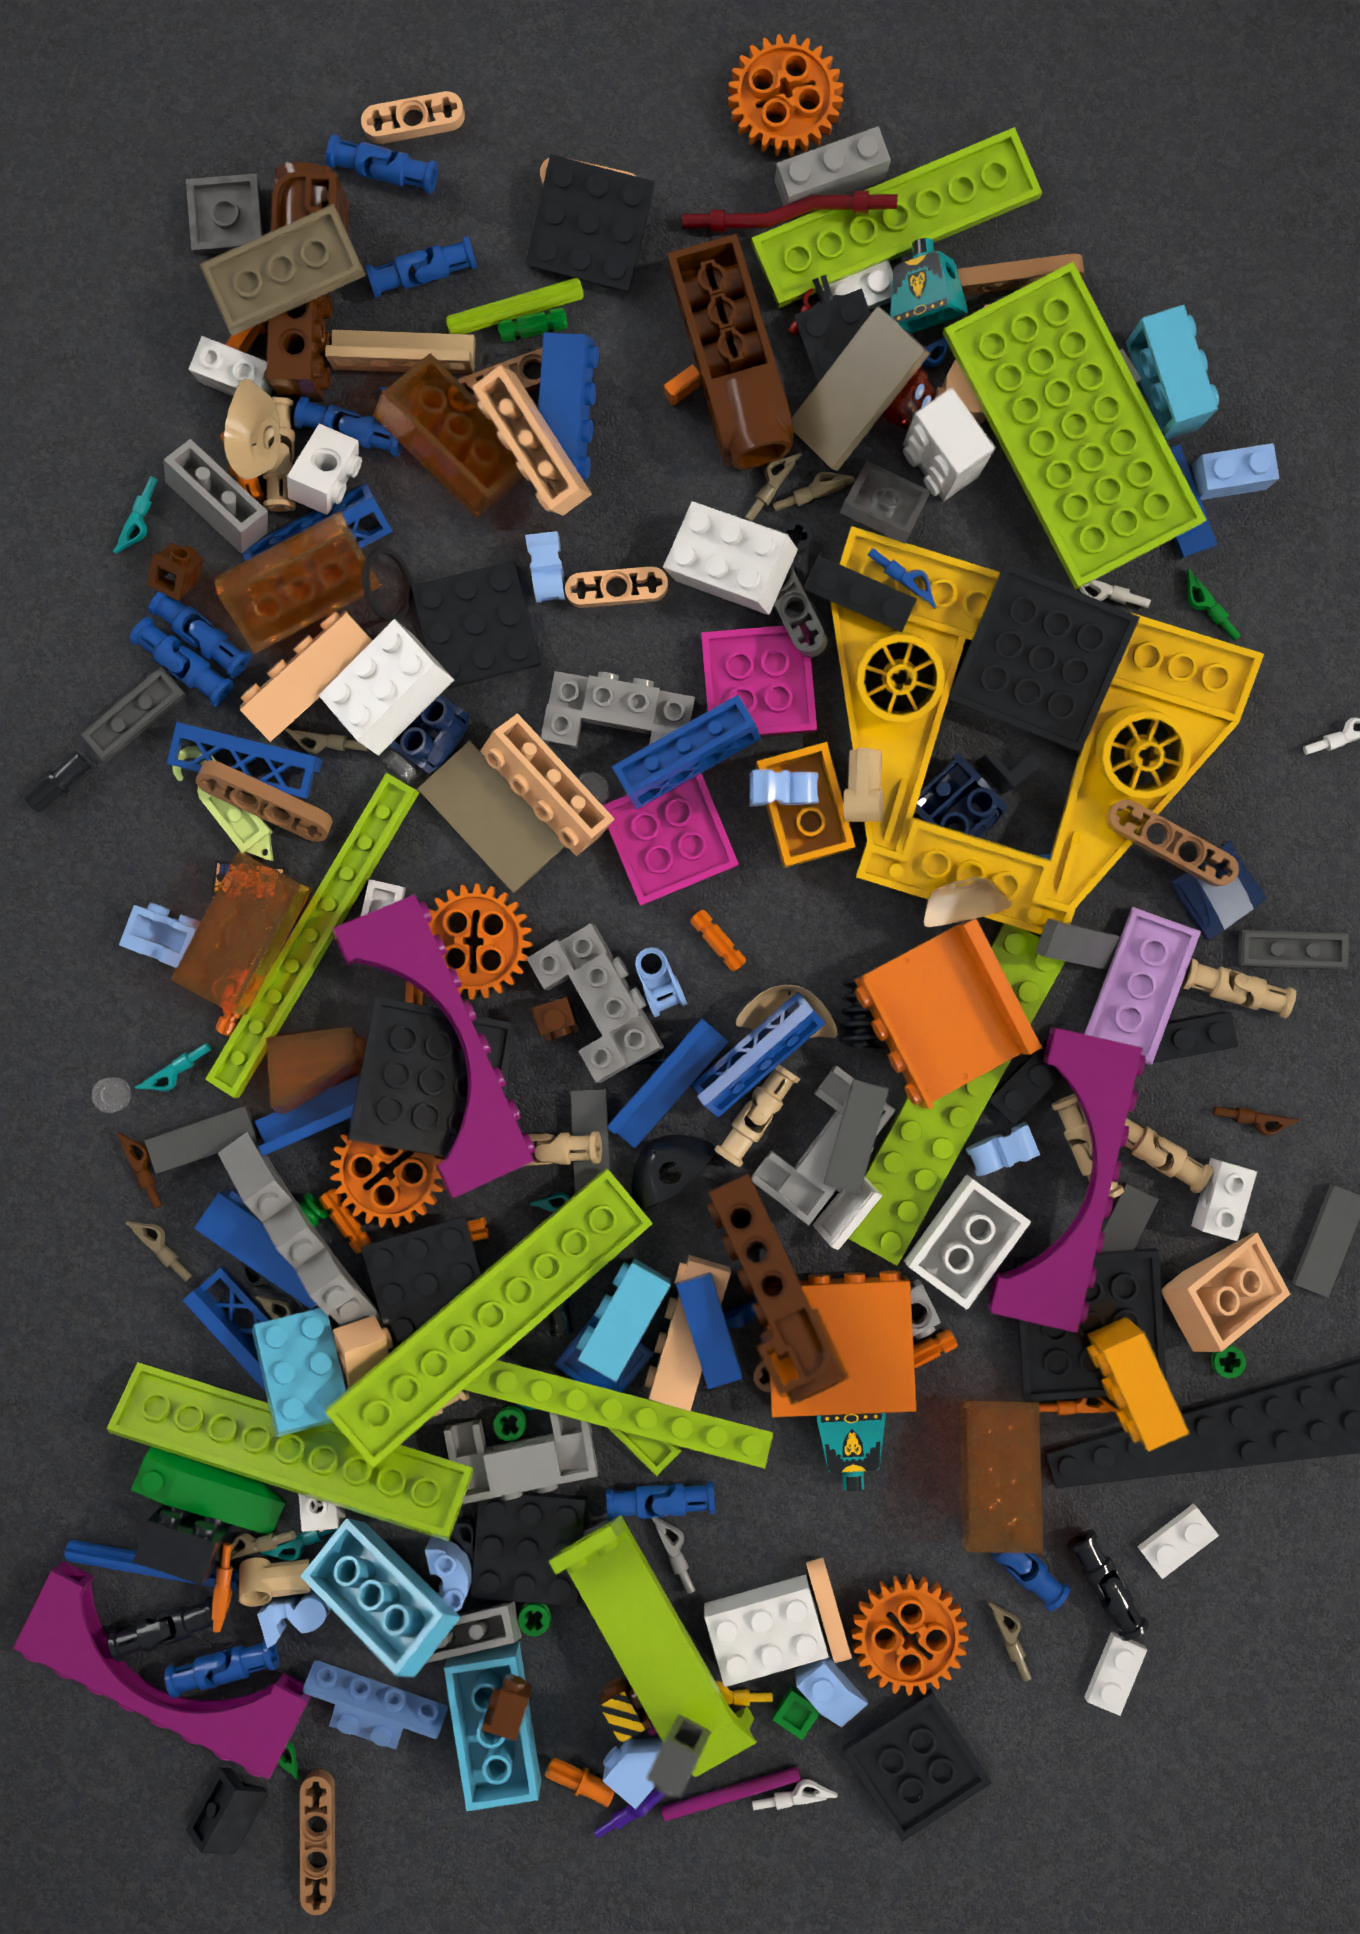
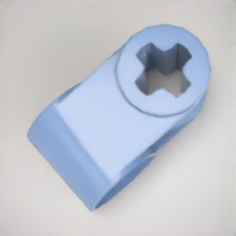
M647 947L641 950L637 955L635 966L654 1017L660 1016L661 1011L675 1005H687L678 979L673 974L663 951L655 947ZM653 953L661 958L662 966L656 973H647L643 970L641 960L646 954ZM671 992L673 993V994L670 995V996H667V997H665V998H662V999H660V1000H657V998H659V997H661V996H664V995L669 994V993H671Z

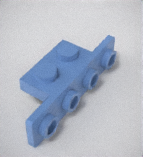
M314 1661L303 1687L304 1694L335 1704L329 1724L330 1727L338 1729L344 1734H353L370 1740L376 1745L387 1746L393 1749L397 1748L403 1728L437 1739L448 1709L444 1704L320 1661Z

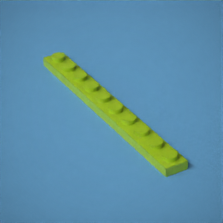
M385 774L205 1080L233 1098H240L334 938L333 928L342 925L420 792L390 774Z
M496 1360L463 1389L761 1468L766 1466L774 1433Z

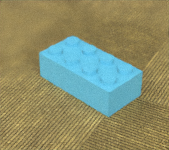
M346 1518L300 1576L396 1676L415 1677L461 1618L365 1522Z
M520 1642L447 1658L444 1672L466 1811L538 1800L541 1775L529 1701L516 1741L481 1730L493 1688L501 1689L504 1677L507 1674L517 1675L525 1679Z

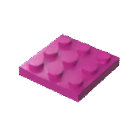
M807 624L800 626L806 638L805 642L810 646L809 630ZM785 625L701 632L707 711L739 695L756 723L760 737L817 731L811 657H805L800 654Z
M702 773L637 810L628 795L602 805L615 819L608 829L640 906L739 866Z

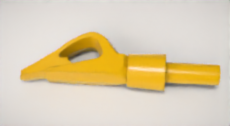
M715 1681L728 1705L750 1706V1702H773V1693H750L749 1689L732 1691L728 1687H724L723 1682Z

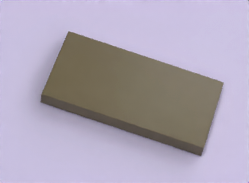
M334 204L199 264L232 336L366 276Z
M877 306L791 418L793 431L831 469L838 471L930 353L890 315Z
M470 741L417 788L514 894L565 848L552 829L535 815L534 810L528 803L512 790L505 778L488 764L485 757Z

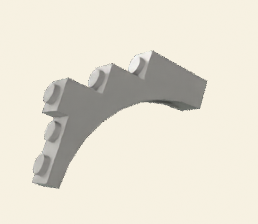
M246 1132L218 1152L243 1202L263 1223L276 1249L294 1267L309 1296L328 1316L331 1315L340 1326L375 1315L380 1327L383 1328L384 1325L380 1311L353 1280L319 1235L286 1187L268 1156H262L258 1143L251 1135Z

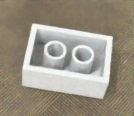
M950 388L915 413L903 443L905 447L903 452L909 463L913 467L919 466L926 476L924 478L926 487L931 491L932 495H939L943 502L979 477L995 449L953 388Z
M692 501L663 568L677 582L769 615L798 549L787 534Z
M394 619L319 694V697L358 742L379 756L454 679L422 643Z
M966 1175L904 1259V1262L910 1269L965 1309H968L1031 1221Z
M806 1574L704 1603V1617L724 1687L829 1658Z

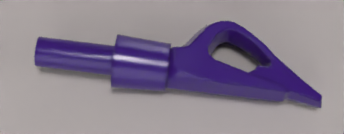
M654 1787L636 1809L628 1804L611 1814V1820L594 1830L596 1838L599 1839L616 1827L621 1829L631 1820L644 1816L665 1794Z

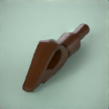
M1216 1106L1213 1108V1115L1234 1118V1121L1237 1123L1255 1124L1259 1133L1264 1136L1274 1135L1299 1121V1118L1262 1113L1242 1107H1237L1236 1110ZM1275 1121L1276 1124H1279L1278 1127L1271 1130H1266L1265 1128L1266 1122Z
M120 1132L116 1133L136 1173L135 1176L141 1190L145 1188L154 1209L162 1206L161 1200L153 1186L156 1182L149 1169H147V1164L150 1160L147 1147ZM134 1145L143 1151L141 1159L133 1151Z

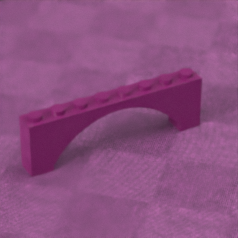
M414 894L333 928V936L347 966L358 963L375 967L411 983L425 993L441 1009L459 1038L467 1068L468 1092L466 1109L460 1130L444 1162L436 1165L451 1199L533 1162L531 1154L536 1152L529 1134L527 1132L522 1134L516 1121L521 1119L515 1102L513 1099L506 1100L502 1091V1087L506 1086L499 1067L495 1066L492 1068L487 1054L491 1053V1049L483 1033L477 1035L472 1021L476 1020L475 1012L469 1000L462 1001L457 988L462 987L455 968L451 967L448 969L442 955L447 954L442 938L439 934L433 936L428 922L432 921L430 911L424 901L418 902Z
M1050 1028L1043 1062L1053 1065L1065 1078L1083 1109L1092 1144L1090 1183L1076 1217L1066 1231L1050 1247L1017 1268L1005 1273L995 1271L987 1304L991 1313L1076 1333L1079 1323H1085L1089 1307L1088 1302H1084L1087 1288H1093L1097 1268L1093 1267L1095 1253H1101L1104 1245L1105 1233L1101 1231L1103 1218H1109L1113 1205V1197L1109 1196L1111 1183L1118 1181L1121 1170V1162L1117 1161L1120 1147L1126 1146L1129 1136V1126H1126L1125 1122L1128 1111L1133 1112L1137 1101V1091L1133 1090L1136 1076L1142 1075L1146 1057L1141 1055L1142 1047L1060 1028Z
M66 1561L61 1562L50 1572L13 1649L21 1652L28 1661L42 1663L54 1669V1672L62 1678L74 1679L86 1686L89 1692L95 1695H105L117 1701V1704L122 1709L130 1712L136 1711L148 1717L153 1725L160 1728H169L181 1734V1737L186 1742L200 1744L212 1750L213 1754L219 1759L225 1761L232 1760L243 1766L249 1774L255 1777L270 1779L311 1698L310 1695L303 1693L305 1683L283 1673L278 1682L245 1696L223 1700H199L182 1696L172 1699L167 1691L159 1689L144 1680L125 1661L116 1662L109 1650L108 1637L100 1622L94 1603L91 1584L95 1576Z

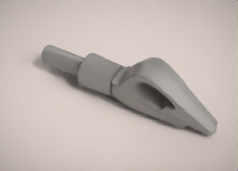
M658 1517L652 1518L669 1556L674 1574H679L687 1594L694 1592V1585L687 1572L689 1566L682 1552H680L684 1543L682 1531ZM667 1529L673 1531L678 1536L676 1542L671 1541L667 1536Z

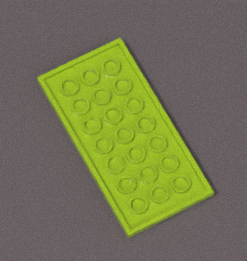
M1074 262L944 329L943 335L1075 590L1207 521Z

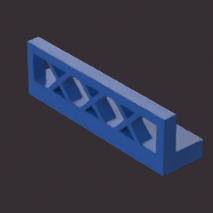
M365 483L344 494L342 501L339 504L334 503L328 515L314 510L259 539L243 552L246 565L267 598L384 537L391 533L392 529L378 506L368 484ZM374 512L380 526L369 532L358 530L357 526L360 518ZM336 531L348 534L345 544L339 548L325 546L328 535ZM304 548L316 551L314 560L307 565L294 562L298 551ZM272 565L284 567L282 578L271 584L267 583L261 573L262 570Z
M736 695L618 762L612 768L637 810L759 741L761 737L752 716L740 696Z
M176 722L166 764L199 772L202 766L199 763L204 760L213 761L211 756L224 749L231 751L237 761V764L231 768L236 770L241 768L244 774L252 777L246 764L256 758L264 759L272 772L257 780L289 795L308 799L314 772L320 773L323 759ZM182 741L195 742L202 755L191 762L179 760ZM204 745L212 746L214 748L207 751ZM238 753L248 755V757L242 760ZM273 762L280 763V764H284V765H282V766L279 767V768H276V766L274 765ZM290 767L304 769L301 789L288 787L280 773ZM276 777L280 784L271 783L267 781Z
M796 992L691 1086L699 1094L697 1097L701 1103L715 1116L720 1117L826 1023L799 992Z
M701 1018L613 1118L607 1128L614 1134L618 1133L632 1147L636 1148L729 1041Z
M359 1075L256 1120L255 1123L264 1141V1144L258 1146L262 1156L351 1118Z
M222 1266L182 1301L265 1391L254 1338L252 1340L247 1335L252 1334L253 1328L240 1327L235 1322V1308H248L254 1314V1324L272 1319ZM220 1278L230 1288L229 1302L216 1301L207 1291ZM236 1296H237L242 1302H236ZM223 1307L229 1308V1314L225 1311Z

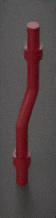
M868 190L854 191V195H809L767 213H726V210L722 209L711 210L710 213L683 214L682 227L683 229H710L711 232H726L727 228H770L812 210H853L854 214H868L869 210H897L898 194H869Z

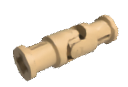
M271 397L277 406L280 421V457L273 469L263 473V478L267 480V500L263 502V507L274 512L294 511L296 503L288 498L287 475L291 471L295 459V431L291 430V410L295 408L294 401L284 397ZM268 426L264 433V445L267 449L271 447L269 444L274 442V429L272 426Z
M1193 958L1190 960L1181 985L1184 989L1188 990L1192 987L1209 992L1210 997L1240 1004L1250 1009L1257 1010L1263 1008L1273 1011L1285 1019L1292 1012L1296 1000V990L1294 988L1287 987L1283 989L1267 984L1265 979L1248 976L1224 967L1215 969L1198 964V961Z
M781 1065L773 1069L761 1087L757 1086L753 1091V1100L747 1102L731 1124L733 1129L722 1145H717L714 1150L734 1165L741 1167L743 1164L742 1158L752 1143L759 1141L770 1124L773 1114L783 1106L782 1099L793 1083L798 1084L800 1078ZM745 1116L752 1120L754 1124L760 1126L756 1128L747 1126L744 1121Z
M1074 1093L1052 1103L1053 1110L1058 1111L1066 1129L1064 1136L1072 1149L1082 1175L1087 1176L1090 1182L1092 1169L1090 1132L1083 1109ZM1112 1182L1109 1196L1115 1198L1124 1193V1189L1117 1182Z
M1126 1118L1125 1125L1129 1126L1126 1147L1130 1149L1132 1155L1145 1160L1150 1166L1169 1178L1173 1176L1189 1185L1190 1191L1194 1193H1199L1203 1190L1212 1176V1166L1200 1164L1187 1156L1185 1149L1164 1137H1160L1147 1126L1142 1128Z
M598 1131L591 1132V1135L571 1136L569 1132L560 1133L557 1137L546 1133L529 1134L534 1147L535 1141H537V1146L535 1148L536 1152L531 1154L534 1161L524 1166L549 1165L552 1163L569 1165L571 1161L591 1160L593 1164L601 1162L602 1140Z

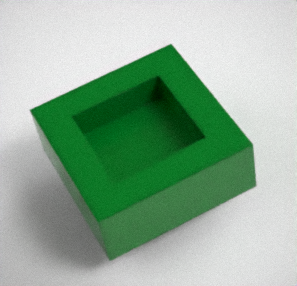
M791 1685L773 1712L772 1721L803 1740L820 1713L801 1691Z

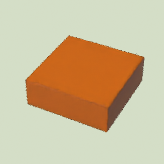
M692 364L664 385V396L671 406L676 405L700 387V373Z

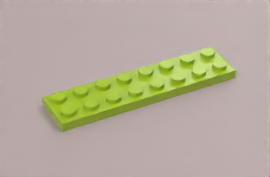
M1014 127L864 190H869V194H898L897 210H869L868 214H854L853 210H816L752 237L751 245L777 307L781 308L804 298V295L810 289H814L810 295L816 293L812 282L815 278H819L823 288L820 276L827 275L830 285L882 262L893 261L912 253V242L917 239L930 238L933 240V243L1038 200L1042 195V190Z

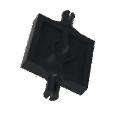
M827 275L820 276L824 291L822 290L819 278L812 280L819 302L812 308L794 315L817 384L871 315L862 288L846 295L833 296Z

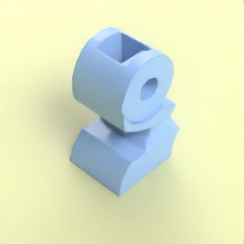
M558 531L525 535L527 550L532 560L530 569L536 602L541 603L542 601L554 599L565 600L564 571L562 561L558 556V552L561 551Z
M753 770L750 773L749 807L763 806L773 801H778L782 805L817 804L818 773H790L787 770L781 772Z
M1025 1121L1012 1127V1132L1008 1136L1001 1134L990 1136L966 1148L967 1154L971 1155L975 1165L976 1176H983L1003 1167H1012L1016 1162L1029 1161L1040 1155L1030 1128Z
M311 1590V1593H306L301 1600H299L297 1595L273 1597L271 1601L262 1606L257 1614L267 1648L277 1642L287 1626L284 1618L288 1619L301 1633L315 1631L322 1625L330 1612V1607L314 1590Z

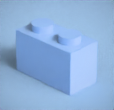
M1274 443L1202 454L1191 465L1193 480L1201 500L1267 490L1279 479Z

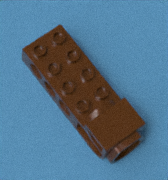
M292 162L279 165L274 170L271 232L334 204L349 237L350 203L337 174L330 167L313 163ZM328 293L268 320L266 379L279 397L299 401L301 396H306L310 401L324 402L325 390H329L331 384L330 370L325 368L326 345L332 344L331 334L326 332L327 319H332L333 315L332 298L328 296Z
M737 233L667 253L670 279L696 367L700 373L701 384L711 415V424L724 467L733 465V467L739 470H746L782 459L793 447V424Z
M749 1174L710 1191L709 1194L713 1202L706 1204L717 1229L722 1227L726 1229L728 1235L722 1237V1240L732 1262L739 1259L743 1266L737 1273L747 1294L755 1292L759 1302L753 1304V1308L762 1327L765 1328L769 1325L771 1329L760 1335L763 1344L758 1346V1350L780 1397H788L791 1405L797 1404L850 1378L819 1310H812ZM740 1217L751 1219L750 1225L744 1229L734 1227L735 1221ZM763 1249L767 1252V1256L763 1261L755 1263L749 1260V1255L752 1251ZM779 1282L782 1284L783 1289L781 1293L774 1297L764 1294V1288L768 1283ZM777 1353L780 1361L790 1356L799 1378L783 1385L770 1355Z

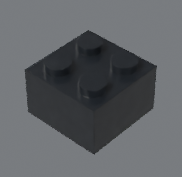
M163 1504L146 1521L133 1563L203 1585L220 1564L223 1543L228 1542L233 1525L222 1522L220 1519L208 1518Z

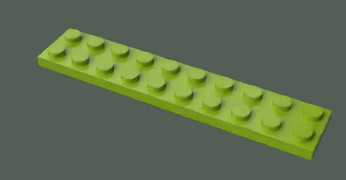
M1003 923L991 944V948L1031 1025L1065 961L1044 957L1035 953L1040 937L1027 930ZM1011 1060L932 1102L934 1105L932 1109L920 1108L918 1104L914 1105L907 1096L865 1173V1177L883 1196L850 1235L849 1240L898 1266Z
M605 1168L325 1409V1413L374 1468L653 1223L613 1174Z
M137 1362L107 1426V1430L111 1434L445 1541L450 1539L474 1472L473 1467L403 1445L396 1447L373 1468L333 1423L276 1437L268 1403Z

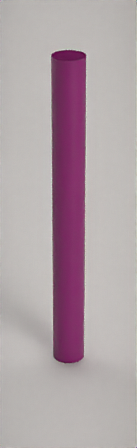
M798 1766L662 1806L661 1810L664 1821L673 1820L801 1781Z

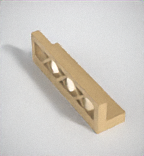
M332 330V344L326 345L325 356L333 370L473 374L476 339L474 335Z

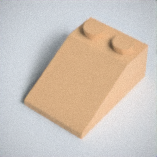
M1252 1233L1184 1270L1161 1288V1293L1193 1352H1222L1290 1295L1258 1233Z

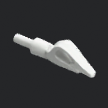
M1097 580L1079 588L1082 594L1100 601L1109 598L1124 605L1126 602L1145 608H1148L1151 602L1150 599L1131 594L1130 589L1112 586ZM1089 586L1098 592L1097 596L1092 597L1085 588Z
M1354 717L1349 719L1342 732L1326 735L1322 741L1304 746V753L1307 755L1323 749L1331 751L1346 743L1360 739V731L1353 730L1355 723L1360 724V718Z
M801 1779L793 1791L774 1793L775 1797L754 1800L752 1804L753 1810L775 1806L777 1810L792 1807V1805H802L827 1800V1798H837L838 1795L836 1792L812 1780ZM805 1787L816 1789L814 1792L803 1791Z

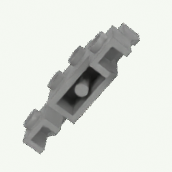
M554 671L541 739L545 743L554 742L577 748L583 721L589 724L651 735L650 745L691 721L695 697L661 691L660 688L653 687V681L633 678V682L629 683L618 681V675L608 672H598L597 677L590 675L585 677Z
M590 923L564 940H556L527 958L545 990H551L570 978L603 1037L578 1051L595 1082L602 1083L627 1067L664 1048L642 1009L646 1006L643 996L636 987L631 989L625 978L629 975L626 966L619 957H613L596 925Z
M836 1065L814 1092L815 1095L833 1107L836 1112L797 1164L793 1167L771 1150L751 1176L753 1183L807 1225L811 1224L835 1190L838 1193L843 1191L842 1189L824 1184L852 1080L854 1079ZM886 1102L877 1134L895 1112V1109Z
M549 1412L553 1433L488 1447L486 1446L481 1419L446 1426L443 1432L449 1460L473 1467L474 1470L462 1504L500 1496L502 1500H512L521 1497L524 1491L536 1489L537 1493H546L557 1489L558 1484L597 1477L599 1470L592 1441L591 1424Z

